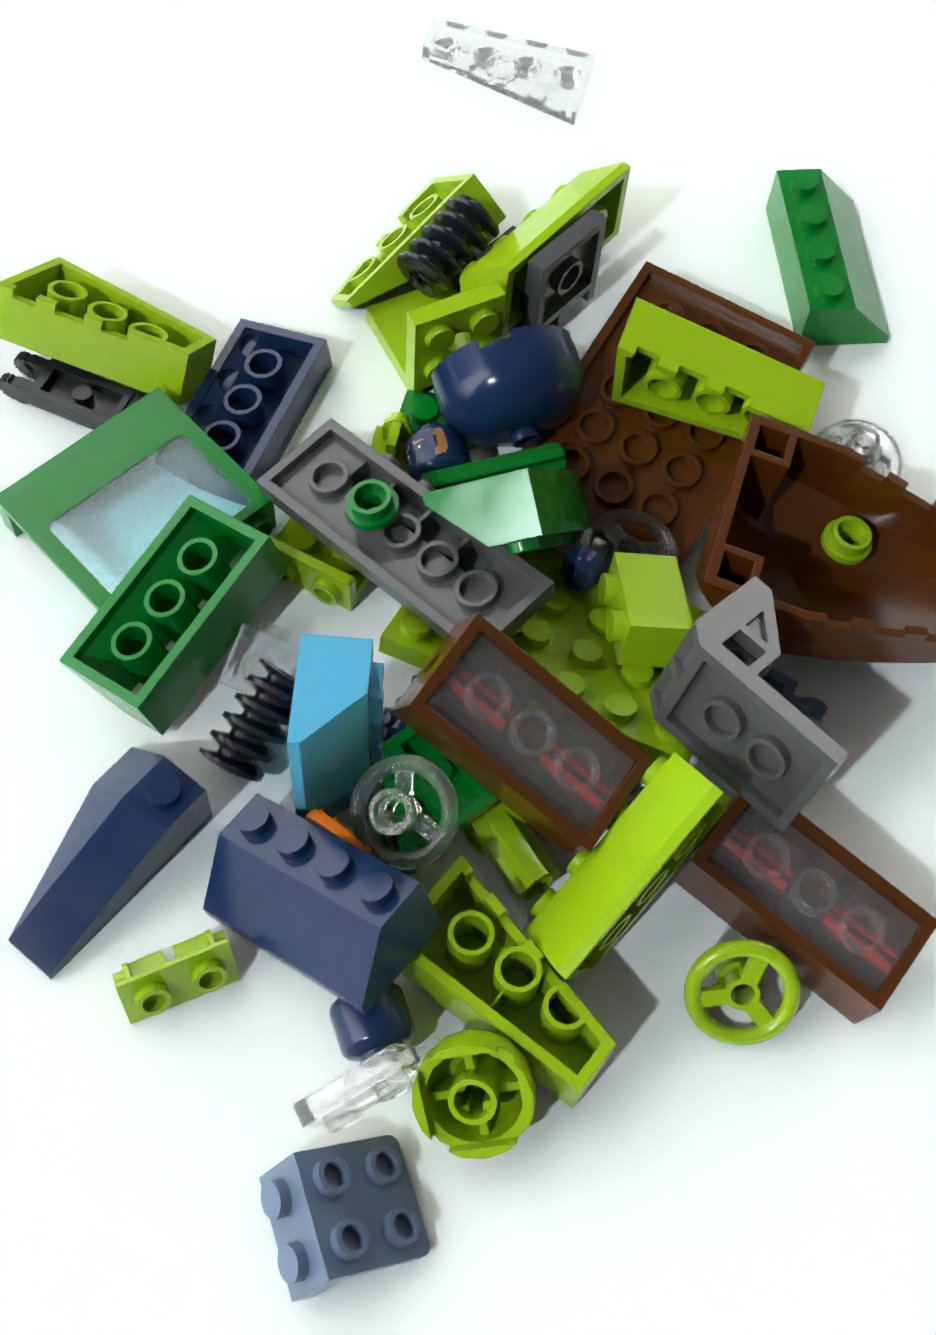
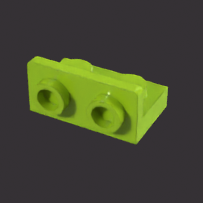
M291 517L276 538L270 536L289 567L279 582L285 584L292 582L310 591L317 600L331 606L337 604L352 611L371 582L367 577Z

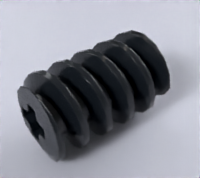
M461 194L459 197H451L445 205L446 210L438 211L433 218L434 224H427L422 229V238H414L409 244V251L401 252L397 258V265L402 274L415 288L427 297L433 298L435 296L432 289L434 286L446 292L451 289V284L445 276L446 273L460 278L463 270L457 262L458 259L467 264L476 260L474 253L469 248L470 246L479 251H484L487 248L488 244L482 232L494 238L500 233L497 224L491 218L488 211L480 203L465 194Z
M262 657L259 661L268 672L267 677L249 674L247 680L256 691L255 695L251 696L237 692L234 696L244 710L242 714L224 711L222 714L232 728L230 732L212 729L209 733L219 746L217 751L199 748V751L208 760L236 777L254 782H261L265 775L256 761L273 764L277 757L268 742L278 745H285L287 743L288 735L280 724L289 725L295 682L294 677Z

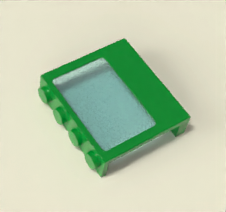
M159 387L0 492V515L4 525L16 538L25 533L97 611L189 495L202 500L266 535H270L276 527L274 504L260 493L257 483Z

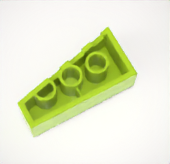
M61 257L54 258L0 281V339L147 394L159 387L177 405L195 396L211 369L217 339Z

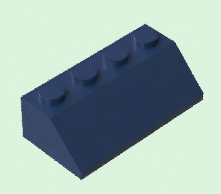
M258 793L219 833L203 906L206 914L364 1015L371 1010L442 924L419 881Z

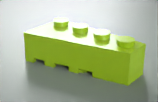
M637 297L617 347L611 400L742 439L753 413L809 433L825 382Z
M460 855L427 894L442 924L400 974L469 1028L490 1030L510 1039L526 1055L535 1079L573 1109L608 1062L616 1043L566 982L562 983L544 961L543 953L530 938L528 940L507 916L506 908L493 892L489 894L474 875V869Z

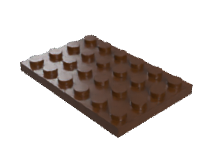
M646 261L580 360L583 369V390L575 410L564 423L547 434L541 433V439L538 442L523 447L522 450L554 442L559 443L566 453L565 470H578L591 528L586 530V532L626 553L676 556L679 570L681 571L712 520L720 490L741 439L611 400L617 347L636 298L645 300L799 371L803 370L811 357L816 342Z

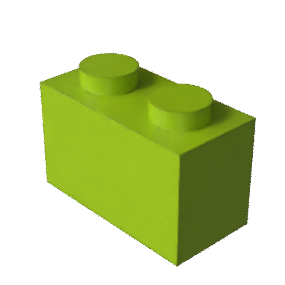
M614 552L609 572L602 573L598 583V601L600 605H606L607 610L605 622L606 640L614 644L618 665L665 668L693 625L676 556Z

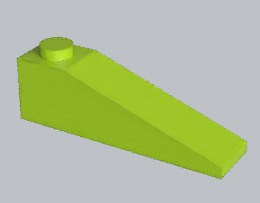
M474 173L434 178L399 214L397 218L402 223V226L396 228L390 234L389 232L383 234L375 245L380 250L377 257L372 256L361 262L330 301L335 307L354 308L408 282L397 265L399 254L409 251V244L414 238H422V229L427 224H434L433 218L438 211L446 210L445 205L451 197H459L461 194L471 197L488 211L497 226L506 218V215ZM482 232L487 244H489L494 237H490Z

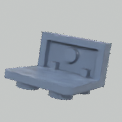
M391 1135L294 1152L259 1177L262 1188V1208L265 1215L270 1219L278 1248V1269L282 1279L287 1283L292 1302L314 1297L343 1279L417 1261L429 1253V1239L402 1151L397 1139Z

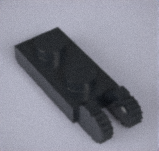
M25 351L18 353L13 360V364L19 372L28 376V378H33L35 382L18 375L15 376L9 372L7 374L4 373L0 378V390L8 397L16 399L25 405L30 403L32 406L92 430L139 400L138 393L135 390L53 358L48 360Z

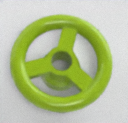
M752 939L730 940L708 949L693 963L684 984V1003L694 1024L712 1039L731 1045L757 1044L776 1036L793 1020L801 1001V981L790 959L774 946ZM768 964L778 972L784 987L782 1002L774 1014L761 999L762 975ZM716 967V983L711 986L702 987L706 976ZM738 985H748V987L743 989H734ZM729 1004L736 1010H745L756 1025L744 1028L724 1025L712 1018L704 1007Z

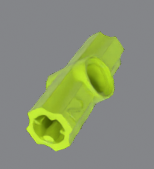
M497 799L494 807L467 825L462 831L478 854L486 853L518 902L524 899L529 900L545 891L552 882L557 880L560 871L529 828L530 824Z

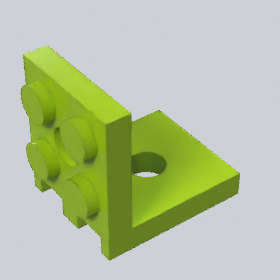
M448 278L451 289L446 292L434 286L432 288L435 293L433 298L427 297L416 289L366 307V320L406 389L422 393L423 388L432 386L431 375L436 366L457 349L475 340L478 341L481 349L485 345L501 339L506 294L497 280L459 293L450 278Z

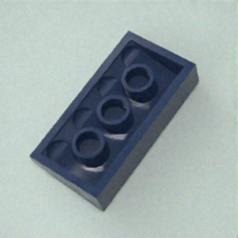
M241 318L184 413L256 482V480L280 461L332 367L327 339ZM177 439L162 449L155 460L159 469L193 488L244 508L249 505V501L186 439Z

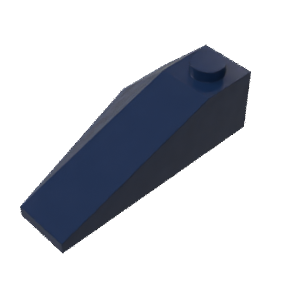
M131 747L90 788L8 939L10 944L51 980L212 817L206 790L165 756Z

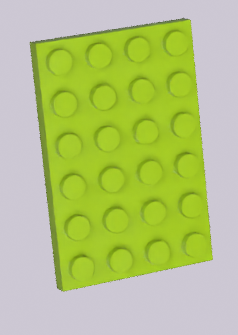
M547 549L516 553V555L554 582L555 595L509 639L654 759L651 764L660 756L668 760L674 752L689 763L693 753L661 726L652 715L649 693L665 668L617 664L613 642H607L605 636L607 610L606 605L599 604L598 584L590 591L570 590L562 582L560 568L565 556ZM688 605L693 623L706 613V611ZM401 606L382 633L378 651L422 669L444 638L405 607ZM532 699L525 706V709L539 718L545 719L548 715V712Z

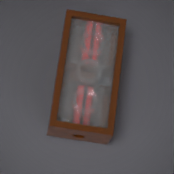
M479 613L455 624L390 711L564 853L591 852L654 760Z
M737 794L733 798L734 803L703 838L672 880L746 939L761 941L779 949L795 966L801 983L853 1024L880 1012L935 930L936 918L802 814L782 833L743 797Z

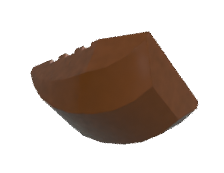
M753 413L720 490L695 574L699 589L710 606L713 608L752 577L756 576L772 589L782 654L871 663H936V500L931 505L906 490L909 484L907 481L891 472L885 477L866 466L864 463L867 458L849 447ZM846 515L862 519L872 532V550L863 562L856 565H845L833 560L827 555L821 544V534L826 525Z

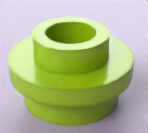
M846 515L826 525L821 534V544L824 551L833 560L845 565H856L863 562L872 550V532L862 519Z

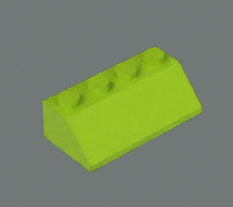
M623 161L584 171L567 185H560L554 191L550 200L538 210H531L516 229L509 235L499 237L488 253L478 261L470 262L464 268L459 279L460 293L496 280L505 292L501 337L522 320L528 261L592 208L607 218L602 248L618 234L630 175V165Z
M676 752L668 760L660 756L650 765L640 779V783L645 788L631 804L625 800L606 828L608 832L591 852H578L566 868L571 876L559 891L556 892L553 888H550L539 898L530 911V915L535 919L525 930L554 969L566 980L589 976L734 803L731 797Z

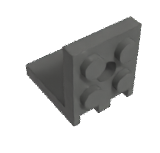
M592 208L528 261L522 320L513 328L530 325H549L550 323L560 326L570 317L571 306L580 297L587 302L594 297L607 222L606 217ZM514 225L511 226L502 235H509L516 227ZM497 239L490 243L484 251H480L475 255V261H478L488 253ZM467 263L462 266V270L468 265ZM452 276L451 281L460 293V278Z

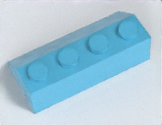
M301 633L287 736V750L295 814L302 818L314 808L317 810L323 809L331 818L337 817L369 792L371 772L381 773L380 764H383L382 748L384 743V663L373 662V639Z

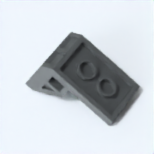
M754 576L695 620L651 689L649 697L653 718L783 833L797 819L849 753L762 679L780 657L781 650L772 589Z

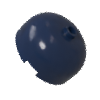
M530 325L510 329L512 339H500L485 345L481 349L478 341L475 340L444 358L434 369L431 378L440 412L447 425L456 428L467 442L475 445L522 448L538 442L541 439V433L547 434L564 423L575 410L583 390V369L575 343L572 341L568 330L554 325Z

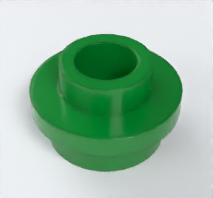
M367 479L356 484L350 491L346 502V512L350 522L356 528L364 531H377L386 528L395 521L400 512V502L395 490L385 482L378 479Z

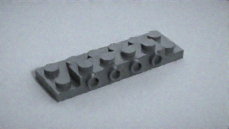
M332 418L256 480L259 491L264 497L444 639L457 622L477 613L510 638L555 595L554 582L518 555H509L507 545L488 547L424 505L422 493L435 491L431 484L425 480L417 482L405 473L401 464L393 456L387 453L382 456ZM367 479H378L385 482L395 490L400 502V512L395 521L386 528L377 531H364L356 528L350 522L346 512V502L350 491L356 484Z

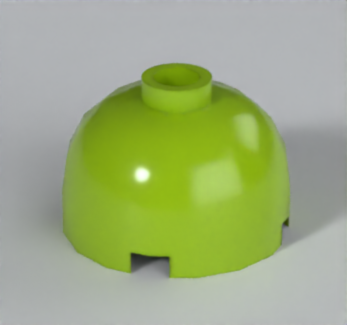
M465 1029L445 1036L424 1057L412 1086V1111L421 1131L431 1141L434 1135L440 1142L449 1145V1153L460 1158L487 1159L508 1152L517 1144L518 1137L526 1131L534 1116L536 1106L535 1075L526 1055L510 1039L490 1030Z

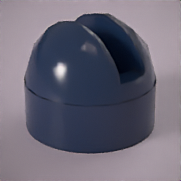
M575 546L562 562L560 568L561 580L570 590L590 591L599 583L601 574L606 573L607 566L602 556L595 550L587 546Z

